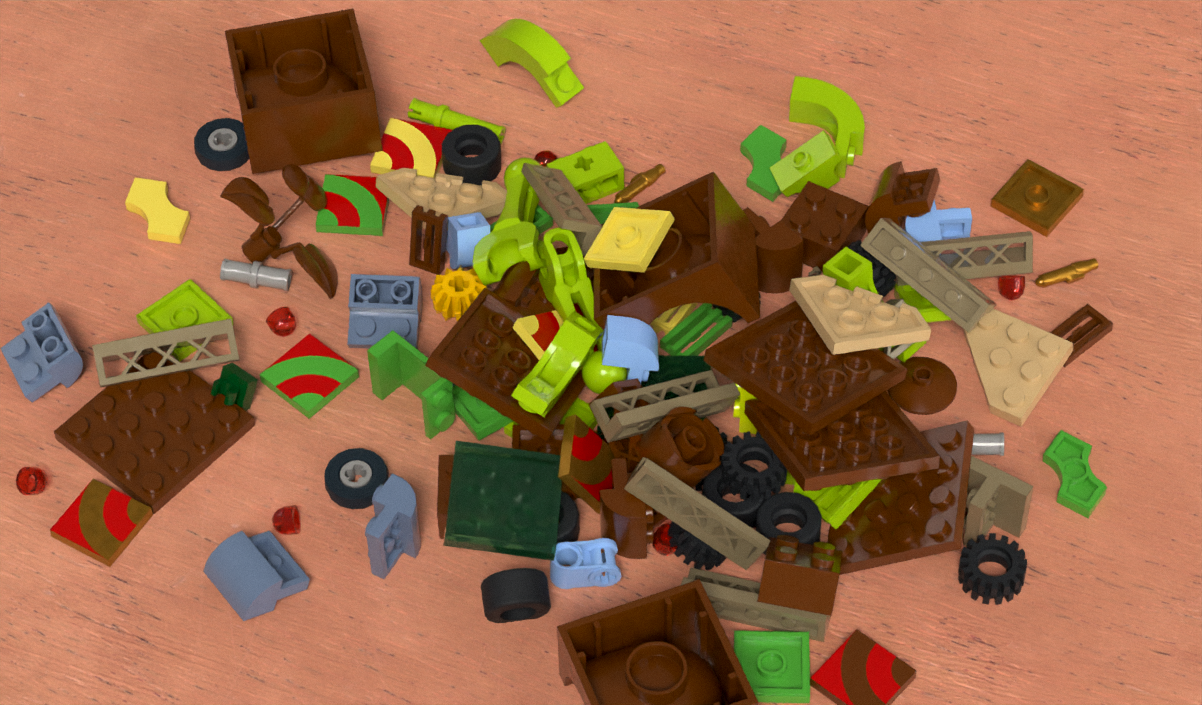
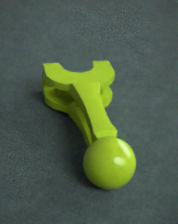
M532 158L516 159L506 168L504 184L507 194L504 208L494 225L493 231L483 237L474 248L473 268L484 286L499 282L504 272L518 262L527 261L530 271L546 267L547 265L542 249L543 241L538 240L539 231L533 224L535 209L540 200L521 172L524 163L542 166Z
M562 228L549 230L544 235L542 246L547 265L539 270V281L546 298L552 303L563 322L575 311L573 303H578L584 317L599 326L594 320V295L591 280L586 275L583 254L575 235L571 230ZM555 241L564 242L568 246L567 252L557 255L552 243ZM603 333L596 343L598 351L594 352L592 349L582 365V378L585 385L597 394L603 392L611 383L625 381L627 378V368L602 365Z

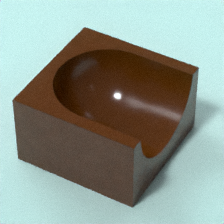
M354 9L225 30L234 87L239 101L252 174L283 169L288 164L301 166L382 151L375 90Z
M714 171L636 208L670 211L675 219L645 273L594 268V320L603 330L607 315L631 317L650 325L655 318L665 311L691 303H708L728 308L740 315L747 323L760 318L755 226Z
M700 579L557 626L559 675L564 686L571 684L576 686L585 705H758V700Z

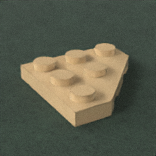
M401 168L376 176V188L411 218L412 210L417 205L422 206L423 212L426 213L429 209L436 211L435 216L438 217L442 213L452 217L481 212L485 219L495 217L502 213L507 191L497 182L483 180L482 186L463 183V177L437 173L436 178L418 176L416 169ZM423 222L422 227H423L425 230H426V222Z
M825 275L791 279L789 291L832 355L929 341L931 328L915 307L902 303L900 308L882 302V295L856 287L853 292L835 285L837 279Z
M996 309L985 313L971 332H967L964 329V336L970 348L980 384L986 395V402L990 413L1022 427L1071 355L1073 343Z

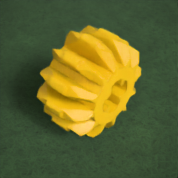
M461 265L457 271L446 268L445 275H436L434 285H432L430 290L433 308L436 314H442L445 321L453 317L458 321L484 288L487 289V286L483 285L474 268L464 271Z

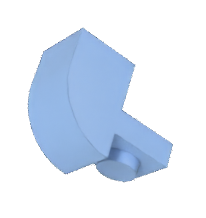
M934 200L930 212L919 217L907 216L905 231L918 242L970 237L972 224L971 209L949 208L937 210Z
M481 212L448 217L446 250L450 255V267L452 269H458L460 265L462 268L473 266V254L476 244L483 237L490 234V225Z
M607 315L602 337V365L627 368L626 380L638 378L640 384L641 381L647 382L649 370H659L658 338L655 331L647 323L639 319Z

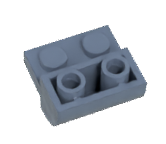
M351 274L348 304L350 310L348 347L369 349L393 330L418 350L419 324L422 319V286L420 277Z
M47 303L21 323L25 331L0 348L24 396L32 403L59 383H62L66 388L70 387L78 379L83 368V360L58 312L51 303Z
M393 473L384 485L380 484L373 494L372 504L374 505L375 517L369 521L365 530L371 572L382 579L386 578L403 553L416 558L421 548L414 490L406 480Z
M243 531L233 534L211 553L203 571L243 621L273 611L277 600L307 590L310 581L309 577L270 531L249 538Z

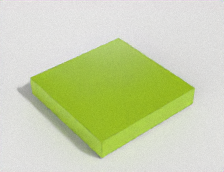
M191 279L136 315L137 323L149 334L231 319L232 325H234L232 317ZM192 346L177 348L171 355L180 362L197 349Z

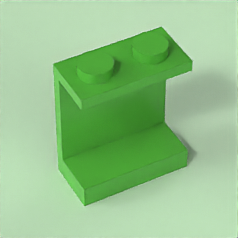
M393 330L367 350L372 393L384 400L397 388L404 385L422 400L425 435L430 440L439 432L446 431L453 424L456 416L452 382L440 377L436 372L426 367L425 364L428 358Z

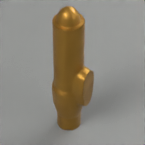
M658 164L652 169L635 175L631 179L630 184L615 195L614 203H628L647 187L653 185L666 172L664 166Z
M1095 258L1074 262L1068 266L1039 275L1035 280V284L1045 288L1066 281L1067 284L1085 278V274L1098 269V262Z

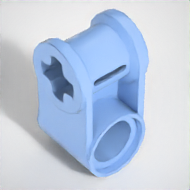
M599 538L589 541H565L558 543L553 547L550 555L551 582L561 589L591 586L607 587L616 584L622 577L620 568L616 566L615 555L618 551L616 542L609 538Z

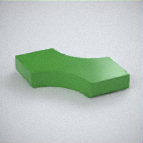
M760 125L741 143L740 152L751 162L753 168L747 178L746 186L773 202L782 192L770 167L781 160V156L786 150L787 140Z
M1060 430L1043 454L1042 461L1056 472L1060 480L1061 487L1056 502L1089 518L1106 494L1107 486L1096 478L1090 469L1088 458L1091 454L1092 445Z

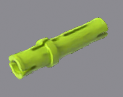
M414 98L409 105V109H413V112L408 111V118L416 119L436 127L451 130L463 125H480L493 131L497 135L500 145L503 142L504 136L501 133L504 134L506 132L505 126H499L452 111L449 106L444 104L436 106Z

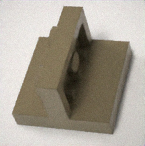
M971 456L965 508L967 514L963 525L965 529L963 544L967 546V542L971 539L976 542L978 535L983 534L985 538L993 525L1020 538L1026 529L1033 486Z

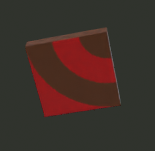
M856 629L810 678V686L837 705H891L916 678L917 671Z

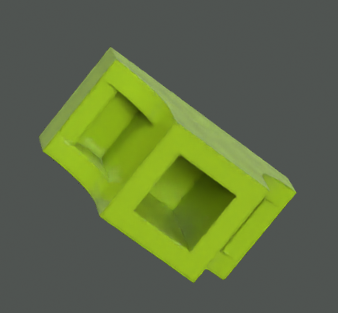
M823 130L771 166L770 170L780 191L786 197H789L795 193H800L808 181L827 189L838 183L840 179L834 168L842 159L832 139Z

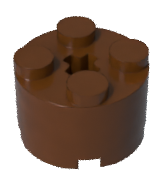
M676 407L643 434L642 438L636 443V449L641 459L643 457L648 458L693 488L720 465L721 462L719 460L720 456L724 454V444L717 428L709 419L705 418L702 421L693 415L697 411L692 408Z

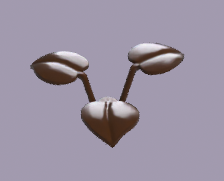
M286 165L282 170V177L287 186L299 198L273 226H269L274 222L275 216L273 209L269 206V198L264 190L247 177H238L232 180L224 188L220 197L233 202L249 217L259 223L256 230L250 235V238L242 244V251L247 259L252 263L254 261L263 263L270 256L273 259H277L281 254L293 251L301 267L316 281L331 300L335 296L338 279L337 271L332 261L318 247L310 243L305 247L302 243L297 242L280 248L282 237L277 231L304 201L314 211H321L326 206L327 196L320 184L297 165Z

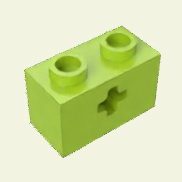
M606 141L586 147L579 152L558 158L546 164L549 168L561 170L586 204L624 189V167Z

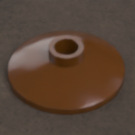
M911 357L905 362H899L907 368L905 380L887 390L889 396L898 407L912 414L930 415L946 409L953 402L957 393V380L947 365L929 357Z

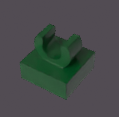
M232 362L223 366L220 379L215 380L213 383L211 395L223 394L225 396V405L237 404L242 409L248 410L251 407L258 380Z

